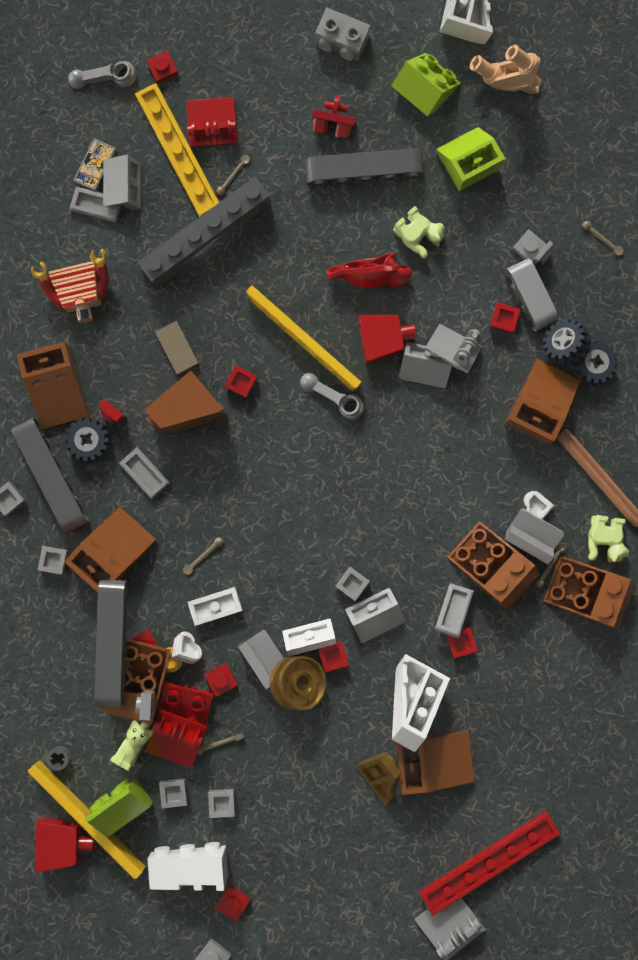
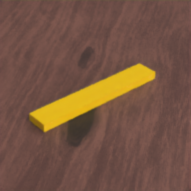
M155 83L135 93L200 217L217 205L219 201Z
M251 285L246 294L247 298L350 390L355 392L361 386L359 379Z
M41 760L35 763L28 770V773L134 879H137L146 866L114 834L107 838L87 823L85 817L91 811Z

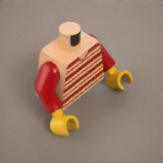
M93 249L90 253L91 262L49 271V276H46L47 268L43 262H40L43 268L41 273H37L34 267H31L32 275L40 278L39 283L46 296L58 308H64L68 313L76 311L79 323L93 320L90 308L101 305V299L105 297L110 284L107 264L104 263L107 256L104 249H101L102 258H97Z

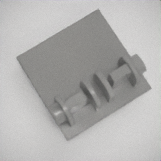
M439 324L424 350L468 374L482 348L478 344L481 340V334L478 330L474 329L470 330L466 337Z
M462 898L434 916L427 909L415 918L417 924L437 949L436 952L440 958H444V960L450 959L486 930Z

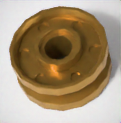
M306 656L283 658L273 668L269 680L270 692L274 700L281 707L292 710L313 708L323 697L326 686L325 673L321 665L314 659Z

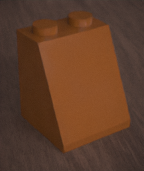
M189 371L144 409L149 415L146 417V420L158 432L163 430L166 434L220 420L227 416L222 406L192 371Z

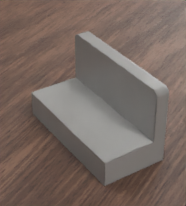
M129 155L104 160V206L124 205L131 210L141 209V162Z
M406 342L399 378L446 388L452 365L424 350L425 345Z
M522 508L506 531L505 540L549 565L554 557V549L564 536V532Z
M390 588L345 609L361 643L405 623L404 616Z
M262 630L238 648L265 689L270 687L271 672L277 662L283 659V656L266 630Z

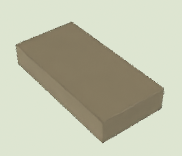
M177 321L155 331L177 375L199 365Z

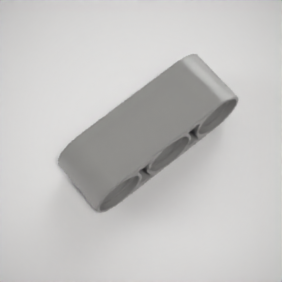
M528 258L506 268L505 274L507 277H510L513 283L510 285L516 297H520L523 304L521 307L527 319H530L533 324L532 329L538 331L557 322V311L532 261Z

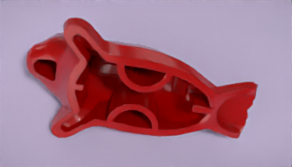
M388 253L381 257L361 259L331 267L327 271V279H343L361 288H375L383 285L396 288L404 286L412 277L413 272L410 267L401 266L395 262V253Z

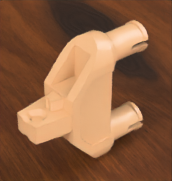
M512 45L508 48L505 55L508 61L491 64L478 55L470 63V69L483 76L484 82L492 88L512 92L521 90L529 94L539 93L542 79L536 74L540 57L534 53L527 54L517 45Z

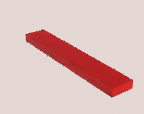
M545 811L418 892L432 916H434L559 836L560 833L549 814Z

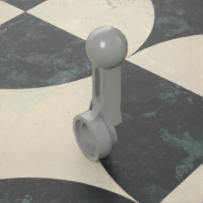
M120 61L115 65L111 63L108 66L87 71L73 70L68 76V82L75 89L83 88L86 84L114 80L121 87H129L135 82L137 71L131 63ZM127 68V73L123 77H119V72Z
M306 373L301 377L300 385L304 391H315L339 406L340 413L345 418L353 420L362 415L364 403L357 395L338 393L319 382L318 377L313 373ZM350 400L356 401V409L352 412H346L345 404Z

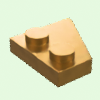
M387 752L363 760L356 768L384 806H386L394 797L401 771L398 769L395 760Z

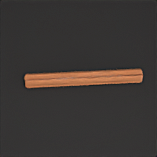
M568 429L560 432L557 435L559 442L632 526L638 527V509Z

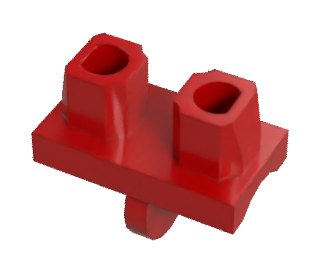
M340 96L335 97L334 103L325 101L324 108L333 110L332 113L313 109L314 132L327 135L329 122L338 123L335 136L345 139L349 138L352 126L355 127L356 118L338 114V112L347 113L349 107L348 105L340 104Z

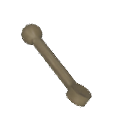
M248 155L241 156L240 164L222 187L217 188L216 193L219 196L225 195V189L243 166L249 164L250 158Z
M589 221L582 223L583 230H589L611 248L616 256L623 254L624 250L621 246L616 247L595 230Z
M217 537L214 540V544L191 565L184 566L183 572L186 575L192 574L193 568L215 548L221 547L224 544L223 538Z
M560 542L556 546L557 551L553 559L547 565L541 577L535 580L536 587L542 588L544 586V580L559 555L567 549L564 543Z
M240 733L203 747L200 746L197 755H202L204 751L241 740L245 738L244 734Z

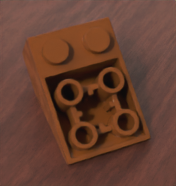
M62 342L17 354L21 375L42 430L89 417L73 351L67 343Z
M536 359L505 424L547 445L553 443L566 419L580 380Z
M119 507L81 542L64 562L98 592L100 580H121L157 539L125 510Z
M480 521L447 557L506 611L540 575L532 562Z
M560 555L543 601L620 630L636 583L626 577Z
M127 638L123 707H104L103 712L153 724L158 715L171 649ZM145 690L156 691L154 717L151 720H139L140 713H136L137 697H141V693Z
M469 731L427 735L424 742L415 752L395 742L397 767L401 771L399 788L402 795L427 793L474 782Z

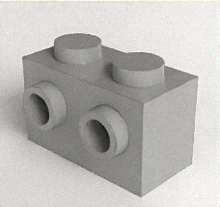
M326 7L315 32V44H318V47L324 51L330 52L333 50L340 53V56L346 60L351 61L355 59L359 61L370 36V25Z

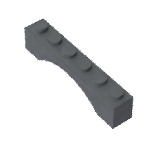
M255 176L137 263L154 287H159L177 274L193 256L210 242L235 226L251 220L270 206L271 199L269 193Z

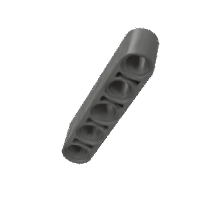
M417 148L314 156L305 160L306 180L309 187L317 184L333 186L341 182L357 184L365 180L381 182L389 178L405 180L416 176L417 179L424 175L422 151Z
M33 417L12 428L11 431L59 525L68 534L89 523L88 517L85 518L82 512L83 507L78 497L73 495L71 491L72 486L66 474H62L60 470L61 465L55 453H51L48 447L50 444L44 432H40L37 426L39 425L38 421Z
M100 580L95 668L96 707H123L128 608L127 581Z

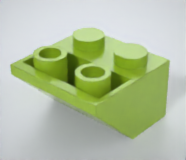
M424 53L406 61L391 86L426 116H429L437 111L461 83L456 79V75L452 71L442 68L434 56Z
M479 127L436 149L439 158L458 191L501 170L505 161V157L495 139Z
M128 778L110 792V797L106 793L98 798L89 807L91 812L85 817L87 823L108 838L150 808L153 802L137 778L131 782Z

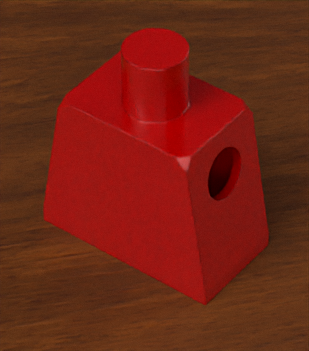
M398 315L358 316L366 365L403 353V341L416 339L414 324L400 327Z
M41 817L36 822L35 872L77 865L81 860V852H94L96 840L92 836H81V825L77 822Z

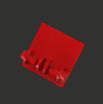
M234 97L186 101L188 115L187 131L190 139V148L238 144Z
M174 681L170 683L164 682L159 710L162 709L206 725L214 694L210 693V690H195L196 687L194 686L192 689L188 688V685L183 687V685L176 684Z
M160 709L152 727L153 734L149 738L145 752L192 768L207 726Z

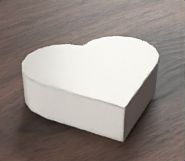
M537 491L528 492L524 497L523 502L526 510L541 519H544L554 507L550 501Z
M181 632L175 637L172 652L173 659L193 664L202 657L201 648L195 644V639L189 632Z

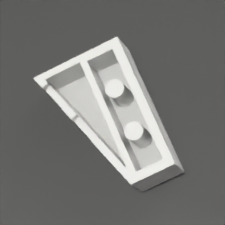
M447 0L440 32L485 45L493 33L489 16L491 11L490 3H488V0Z
M406 654L396 667L392 740L415 752L427 737L450 678Z
M210 842L201 848H195L194 844L182 845L178 850H170L168 846L155 848L154 852H151L148 857L150 889L180 890L181 886L194 885V890H203V885H216V891H224L228 879L226 845L220 846L219 842Z

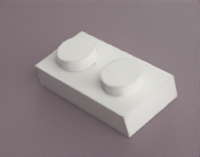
M236 587L188 602L195 626L243 611Z
M330 619L283 631L288 656L337 644Z

